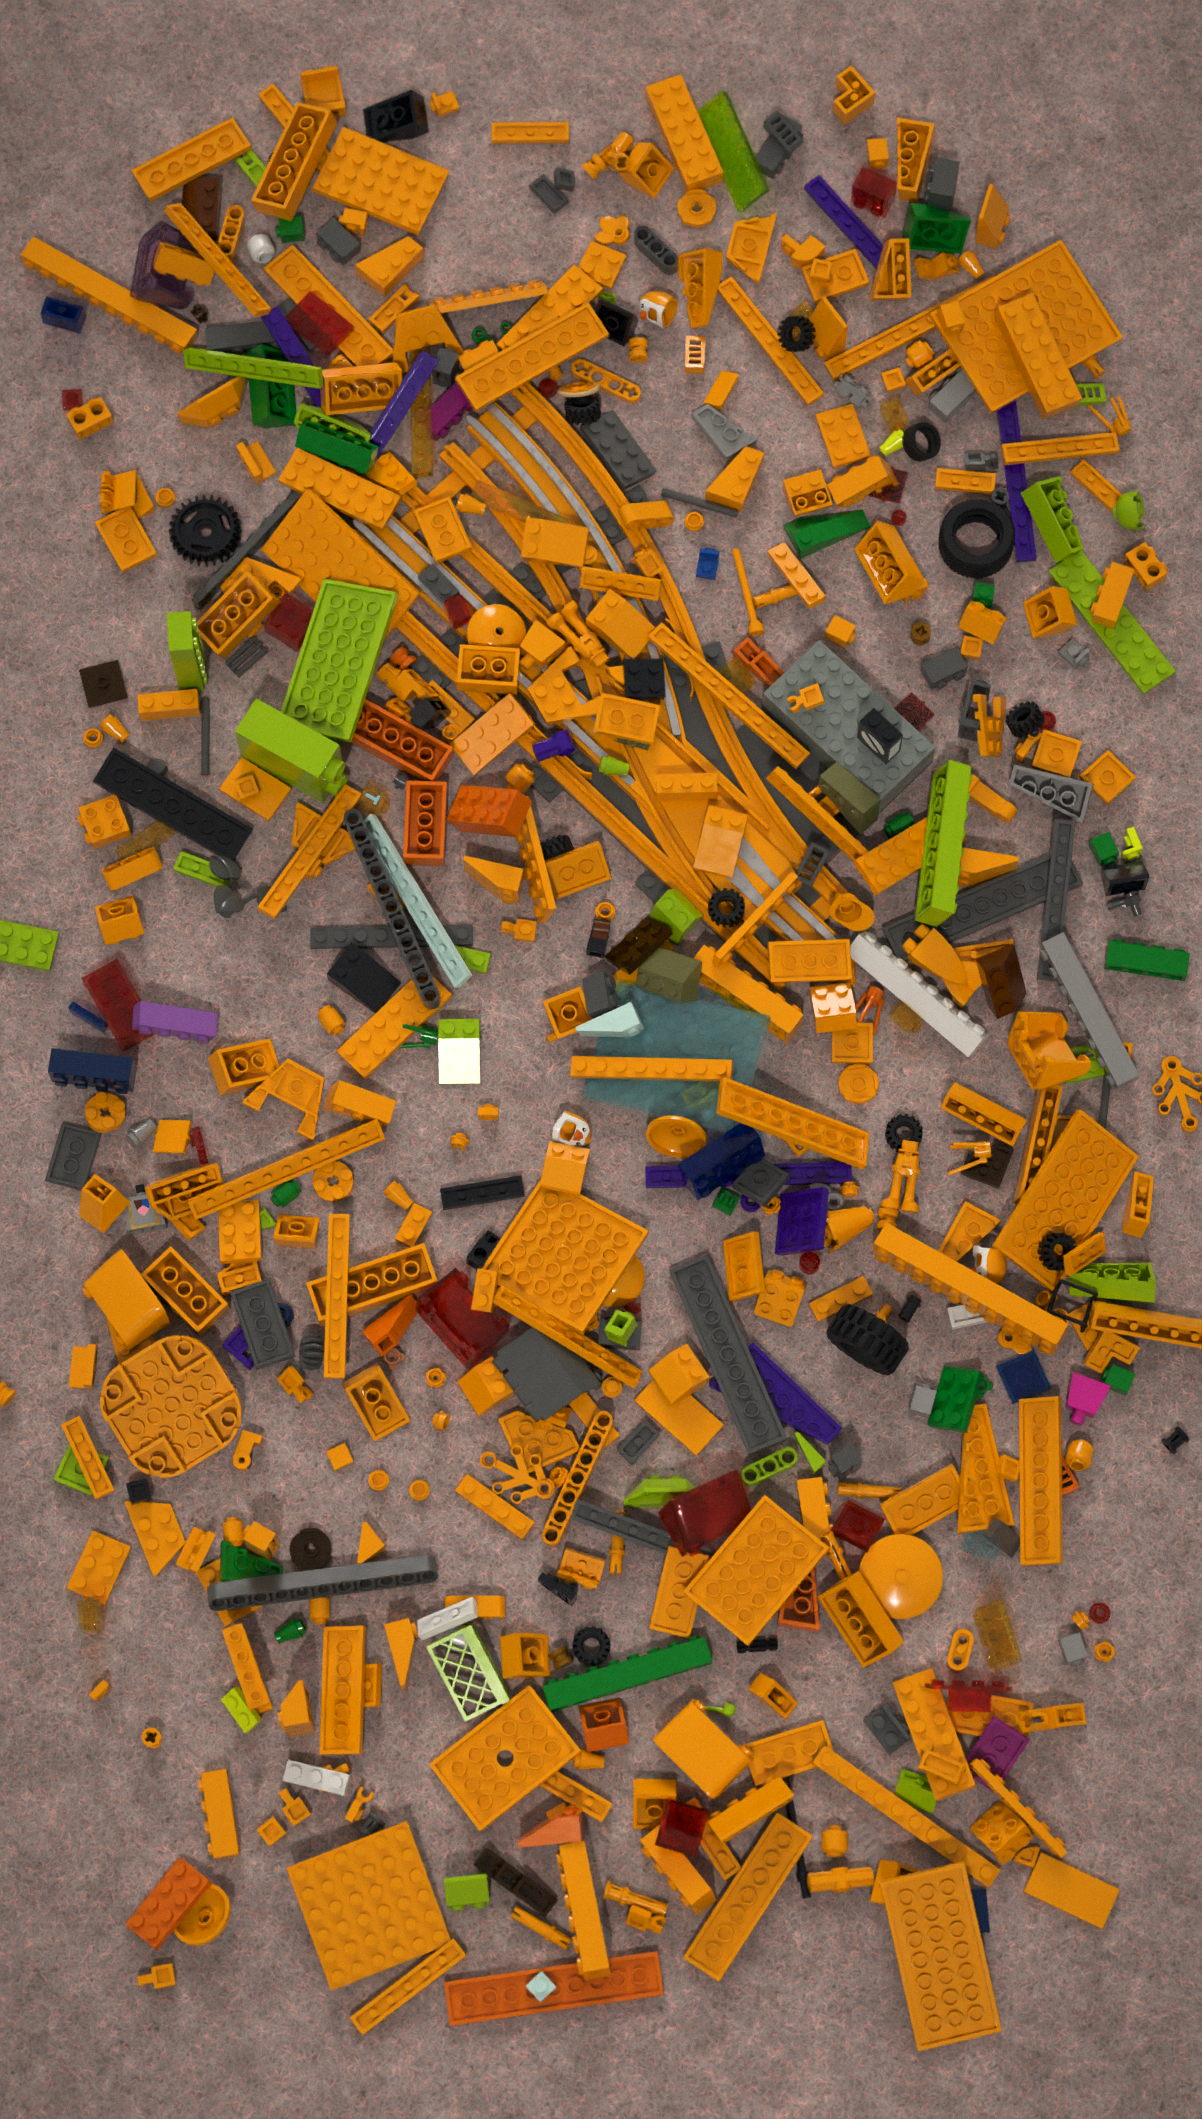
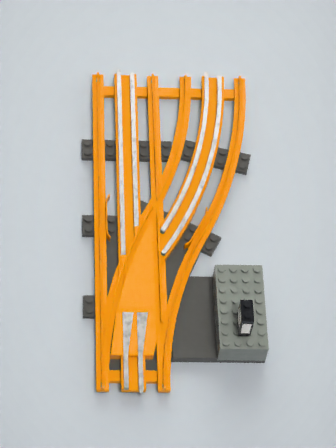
M526 383L509 393L523 406L512 417L496 402L491 403L486 408L487 411L478 419L469 415L466 417L469 424L467 432L481 446L468 457L454 442L446 445L444 451L439 454V458L452 472L427 495L417 486L403 494L401 501L410 511L399 521L392 515L382 532L365 523L363 524L359 520H353L355 532L421 593L419 598L451 627L438 640L409 611L395 627L423 654L409 669H413L427 684L433 680L442 689H445L452 682L457 686L460 644L469 645L466 635L467 626L471 617L480 608L491 604L505 605L517 612L520 617L524 616L531 624L537 620L548 628L546 622L553 614L539 601L547 595L556 613L559 612L560 614L565 605L573 601L560 575L574 568L573 566L527 562L531 568L530 570L522 562L509 574L467 534L472 550L459 556L494 588L481 599L443 562L435 564L430 550L414 536L420 530V527L413 514V510L448 496L453 500L468 486L478 499L486 504V508L521 553L526 523L499 489L483 473L495 460L515 481L545 520L589 528L587 545L594 547L597 550L598 556L593 564L584 565L585 567L626 573L612 548L613 545L627 538L634 552L641 548H652L664 567L662 571L652 578L661 579L659 600L667 616L665 618V626L724 678L731 680L720 642L705 646L700 645L679 591L645 528L638 529L636 528L637 526L633 527L634 530H627L619 515V509L626 504L650 502L641 487L638 486L623 494L580 436L530 383ZM537 421L579 468L604 502V506L590 513L565 477L526 433ZM432 563L460 592L446 606L418 579V575ZM576 567L581 575L582 567ZM588 589L596 605L607 593ZM620 595L648 620L638 597ZM578 610V611H577V616H578L579 619L582 621V623L585 625V623H584V621H583V619H582V617H581V615H580V613H579V610ZM564 619L567 626L575 633V635L578 638L582 637L576 631V629ZM497 628L496 633L502 635V630ZM548 628L566 642V649L572 646L574 650V646L560 632ZM819 640L763 693L761 710L810 752V756L795 769L745 724L734 732L723 705L668 656L663 657L661 650L649 641L636 659H663L666 695L665 699L639 700L660 705L652 745L645 744L641 748L637 745L640 742L633 744L630 740H627L629 742L625 743L626 740L622 742L620 738L593 733L596 715H593L589 718L581 717L572 719V721L554 723L553 725L560 731L568 730L575 751L566 756L557 755L538 762L532 745L548 738L536 726H533L516 741L535 760L529 766L531 768L530 771L532 772L533 770L535 772L533 775L535 781L531 786L548 803L564 790L648 870L635 882V885L652 902L656 903L667 890L677 888L704 915L701 921L724 943L791 872L796 874L812 842L828 849L830 854L813 886L810 887L797 880L796 884L798 886L792 894L787 893L781 906L772 909V914L766 922L761 921L754 935H748L745 938V944L739 950H734L763 980L770 983L768 942L836 939V933L825 921L830 917L829 908L835 900V895L849 892L825 867L841 849L781 794L766 777L779 766L788 773L789 777L800 784L806 793H809L819 784L820 775L835 762H838L880 799L879 815L932 764L935 746ZM617 650L621 663L623 659H630L622 652ZM575 651L580 660V664L576 666L583 672L585 680L572 684L568 681L581 705L601 696V693L624 697V685L610 677L606 664L597 668L594 663H589V660ZM550 663L542 669L533 664L528 671L519 666L518 691L534 707L536 705L527 689L551 666ZM818 683L825 704L810 710H806L803 706L800 711L792 713L790 708L795 706L796 702L789 704L787 698L790 696H801L799 690ZM462 691L484 713L501 701L495 693ZM608 755L622 762L629 763L628 774L603 775L602 772H599L601 757H607ZM717 773V800L656 801V774ZM822 792L815 799L819 803L826 795ZM708 805L748 815L747 826L733 878L693 869ZM841 812L833 817L854 838L859 834ZM815 850L812 851V854L820 858L823 857L822 854L816 852ZM809 857L808 861L816 865L819 864L818 861ZM807 864L804 866V868L812 872L816 870ZM803 871L800 874L809 880L812 878L811 875ZM723 888H727L728 891L734 889L735 893L738 891L745 903L742 920H739L737 925L733 924V927L730 928L729 925H726V928H723L721 924L717 926L715 921H711V916L708 914L709 899H711L713 893H717V890L723 891ZM723 901L718 909L722 914L728 915L734 911V905L729 901ZM788 983L770 984L780 992Z

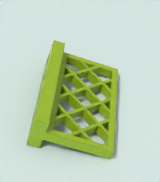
M473 1622L426 1646L465 1722L500 1704L510 1701L511 1695ZM463 1634L466 1640L464 1649L452 1645L454 1637ZM438 1645L448 1647L445 1658L436 1656L433 1648ZM450 1648L463 1652L459 1663L447 1659ZM465 1653L475 1657L474 1667L461 1664ZM446 1662L458 1666L455 1677L445 1673L444 1667ZM460 1667L472 1671L469 1681L457 1678ZM474 1672L484 1675V1686L471 1682ZM456 1681L468 1685L465 1696L455 1692L454 1685ZM470 1686L482 1689L479 1700L467 1697ZM484 1690L493 1693L496 1701L490 1704L482 1702ZM465 1700L477 1703L476 1710L468 1715L463 1708Z

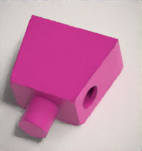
M1073 1372L1070 1378L1066 1409L1074 1411L1070 1422L1082 1426L1085 1416L1094 1418L1111 1386Z

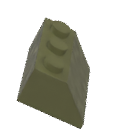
M659 947L638 967L635 987L679 1003L697 1001L702 961Z

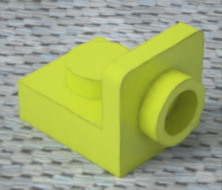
M1134 827L1126 829L1125 836L1123 837L1126 848L1130 849L1122 851V860H1135L1142 853L1143 848Z

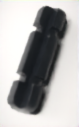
M776 1638L768 1639V1641H765V1639L754 1640L749 1647L742 1641H738L736 1643L737 1653H746V1651L762 1652L766 1651V1649L774 1651L778 1649V1641Z

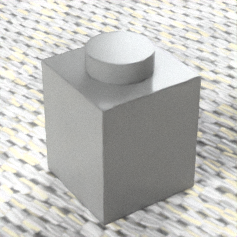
M917 1385L909 1413L929 1418L937 1391L933 1390V1387L929 1385Z
M1080 1632L1060 1638L1058 1643L1065 1664H1071L1072 1667L1084 1664L1083 1660H1086L1088 1656Z

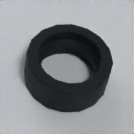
M920 422L908 427L902 437L904 450L914 461L922 462L935 457L939 453L941 438L936 428L929 423ZM917 431L923 433L927 439V453L922 452L916 444L915 435Z

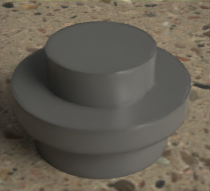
M403 770L402 773L398 772L393 780V783L396 784L395 789H404L406 781L410 777V775L406 774V771Z

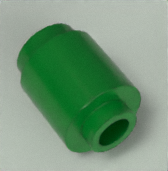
M908 812L900 813L885 822L886 827L884 831L889 838H892L913 826L915 822Z
M291 1179L273 1189L270 1199L276 1207L281 1206L284 1208L299 1197L298 1194L302 1191L298 1184Z

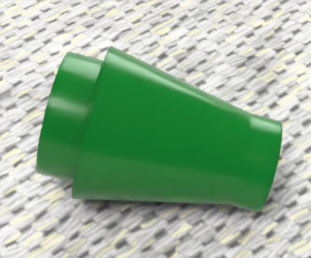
M293 1618L278 1631H275L274 1635L280 1644L303 1637V1634L307 1633V1629L301 1618Z

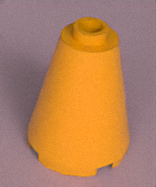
M866 1206L827 1211L824 1247L828 1246L830 1248L828 1251L834 1252L870 1227L874 1220L872 1210Z

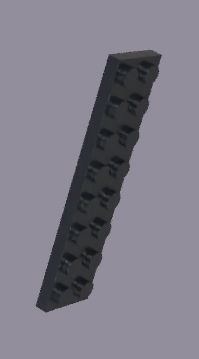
M116 748L112 749L93 780L94 784L215 855L225 856L233 862L253 831L251 827Z

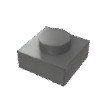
M556 167L553 172L554 188L573 191L575 188L574 171Z

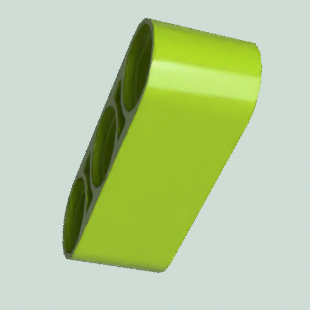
M786 1447L746 1466L741 1473L743 1485L754 1487L792 1469L797 1463V1452L793 1448ZM785 1454H790L794 1460L791 1463H786L782 1457ZM766 1463H771L775 1466V1470L767 1472L763 1466ZM753 1472L756 1475V1479L748 1481L745 1479V1474Z

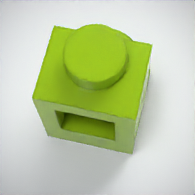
M616 1310L604 1329L608 1340L626 1347L627 1341L637 1327L635 1317L630 1312Z

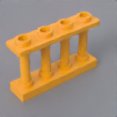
M239 1623L223 1629L222 1633L249 1710L255 1709L258 1714L273 1710L243 1625Z

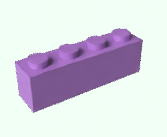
M140 1001L133 1006L132 1030H139L141 1034H151L152 1032L158 1033L160 1037L177 1036L179 1040L197 1039L199 1043H208L216 1037L218 1013Z

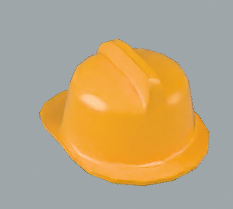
M851 893L836 894L835 900L829 908V914L833 920L853 931L867 930L874 922L875 915L873 910Z

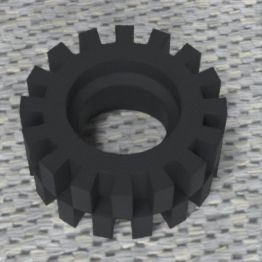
M804 316L785 318L786 320L781 322L783 326L778 327L781 332H777V336H781L778 339L779 343L783 342L781 346L791 352L808 350L810 348L809 345L814 343L811 339H815L816 336L812 335V332H816L815 328L811 329L813 323L809 322L810 319ZM796 326L801 331V337L797 342L792 337L793 328Z
M596 396L570 397L571 399H567L564 403L566 420L570 424H592V421L596 422L597 419H600V402Z
M1029 701L1025 705L1022 702L1019 707H1013L1015 710H1010V715H1007L1005 720L1011 733L1019 739H1022V737L1028 738L1029 734L1030 736L1034 735L1033 732H1038V728H1042V723H1045V717L1038 705Z
M566 835L553 836L552 839L549 840L548 838L545 840L546 842L540 843L544 860L574 850L569 836Z
M723 888V891L719 889L716 894H712L708 904V914L711 916L712 922L715 921L717 926L721 924L723 928L729 925L730 928L733 927V924L737 925L739 920H742L745 903L738 891L735 893L734 889L728 891L727 888ZM723 901L731 902L734 905V911L728 915L722 914L718 909L720 903Z
M899 1114L888 1122L885 1133L886 1142L890 1144V1148L896 1149V1152L902 1146V1140L896 1136V1131L900 1127L905 1126L911 1130L912 1136L908 1141L921 1143L923 1128L922 1125L920 1126V1121H916L914 1116L909 1117L908 1114L904 1116Z
M1063 1233L1047 1234V1238H1042L1041 1240L1044 1243H1039L1038 1246L1042 1248L1041 1251H1038V1254L1042 1255L1039 1257V1260L1044 1261L1042 1265L1047 1267V1269L1065 1271L1063 1256L1077 1247L1074 1245L1076 1241L1071 1239L1070 1235ZM1057 1244L1062 1245L1063 1254L1059 1260H1056L1053 1255L1054 1247Z
M595 1626L584 1627L585 1629H580L577 1635L574 1636L572 1643L574 1655L584 1665H599L607 1659L610 1653V1639L601 1628L598 1629ZM589 1638L596 1639L600 1644V1648L595 1654H588L583 1649L584 1642Z

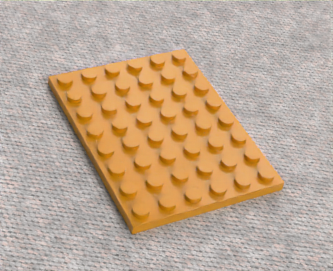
M1062 240L1055 242L950 301L949 303L959 301L966 321L960 332L944 334L937 314L938 309L929 314L933 324L990 414L1029 393L994 318L997 307L1033 293L1068 369L1077 366L1123 339L1122 334Z

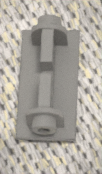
M840 373V381L836 380L832 385L835 388L834 390L845 398L851 392L852 396L849 398V401L859 408H865L868 405L867 399L872 401L871 391L863 385L860 387L855 384V380L848 374L844 376Z

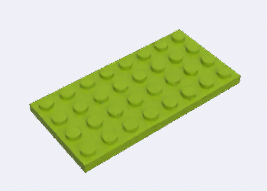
M328 579L323 580L281 709L282 713L327 738L352 742L399 596L397 592Z

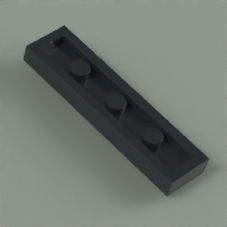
M521 1175L440 1189L443 1210L525 1197Z

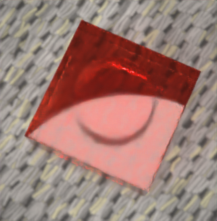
M82 389L62 390L63 411L83 406Z

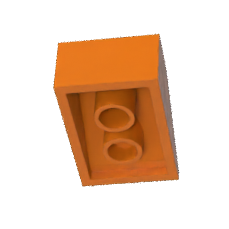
M575 1805L564 1807V1810H560L523 1834L517 1843V1848L582 1841L585 1834L582 1808L577 1809Z

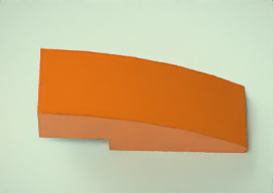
M749 637L743 639L730 652L768 688L784 674L765 651H761Z

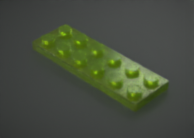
M722 91L697 112L723 170V178L736 209L742 212L770 190L728 93Z

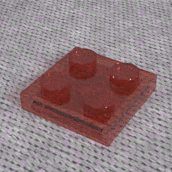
M847 1500L831 1531H833L834 1536L868 1552L885 1519Z

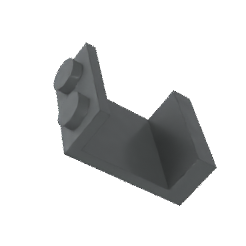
M971 680L959 724V738L978 742L977 730H980V721L967 717L973 694L987 695V702L989 700L991 685L983 680Z

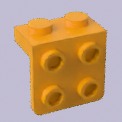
M768 1270L764 1278L765 1293L759 1294L754 1314L791 1327L794 1324L808 1283L804 1282L800 1277L786 1276L779 1270Z
M1001 1801L994 1804L970 1827L971 1832L991 1850L996 1860L1002 1866L1007 1861H1010L1021 1848L1027 1846L1033 1838L1027 1825Z

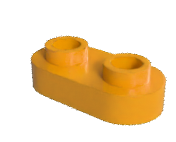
M959 1629L954 1633L947 1656L948 1667L956 1672L964 1670L970 1658L974 1637L967 1629ZM965 1637L967 1642L961 1644L959 1638ZM959 1657L961 1664H955L953 1659Z

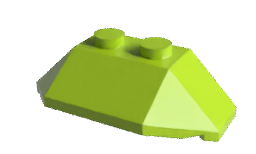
M301 403L294 419V424L298 430L300 425L308 419L369 442L372 436L363 426L338 414L326 415L322 408Z
M679 1475L669 1476V1479H661V1476H649L648 1479H644L623 1500L624 1508L708 1506V1499L687 1479H682V1476Z

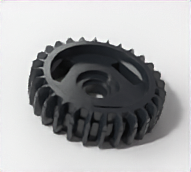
M204 494L202 500L195 496L194 502L188 498V505L181 503L182 510L176 508L177 515H172L173 521L169 522L171 528L169 529L170 542L173 543V549H177L178 556L182 555L184 561L189 558L190 564L197 560L198 566H200L201 562H204L206 567H208L209 561H212L215 566L217 559L223 563V556L229 559L228 552L234 553L235 548L233 546L239 547L238 540H241L240 533L242 532L241 521L238 518V513L234 512L233 506L228 507L227 501L222 503L220 497L214 501L213 495L210 496V499H206ZM197 512L196 516L184 526L183 523L186 518ZM225 516L230 526L229 532H224L219 517ZM202 529H210L211 534L208 537L201 536L200 532ZM192 546L209 548L211 551H197L192 549Z

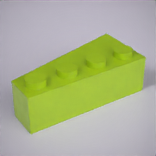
M1061 476L1036 482L1021 493L1055 563L1062 562L1083 550L1077 526L1072 523V510L1068 509L1065 501L1068 498L1066 491H1062L1060 485L1063 482Z
M1090 1263L1074 1275H1067V1281L1096 1291L1098 1293L1097 1298L1155 1303L1156 1279L1151 1263ZM1067 1286L1069 1295L1093 1297L1092 1294Z

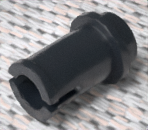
M914 1295L906 1298L907 1302L900 1314H898L899 1318L908 1323L917 1308L921 1307V1300Z

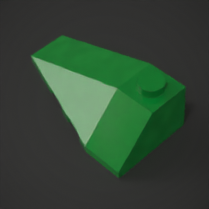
M863 510L800 517L783 525L800 559L871 527Z

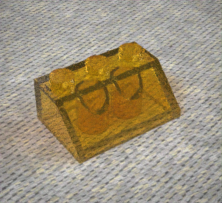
M1002 1598L976 1608L973 1620L976 1628L980 1627L982 1635H979L982 1647L987 1648L989 1655L986 1656L989 1668L993 1667L994 1672L1019 1665L1022 1657Z

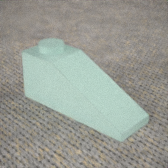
M629 1002L575 1028L581 1036L633 1037L639 1034L644 1029L636 1007L632 1002Z

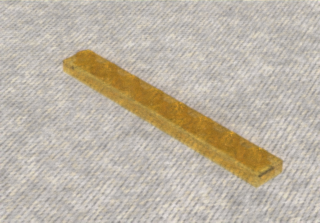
M430 346L409 351L410 369L422 350L430 354ZM431 376L410 407L412 476L414 479L433 476Z

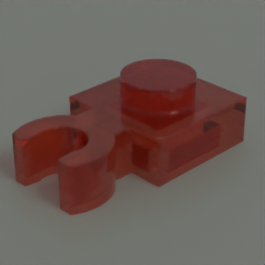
M200 1127L191 1128L193 1134L189 1135L191 1137V1146H196L200 1165L207 1164L209 1162Z

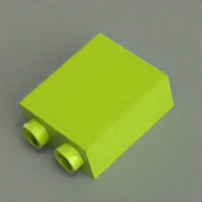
M255 699L235 730L241 757L321 803L325 802L329 794L336 797L348 781V776L343 773L346 763L342 761L340 745L259 699Z

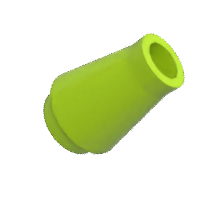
M608 755L607 757H601L599 772H602L603 775L628 774L629 763L622 762Z

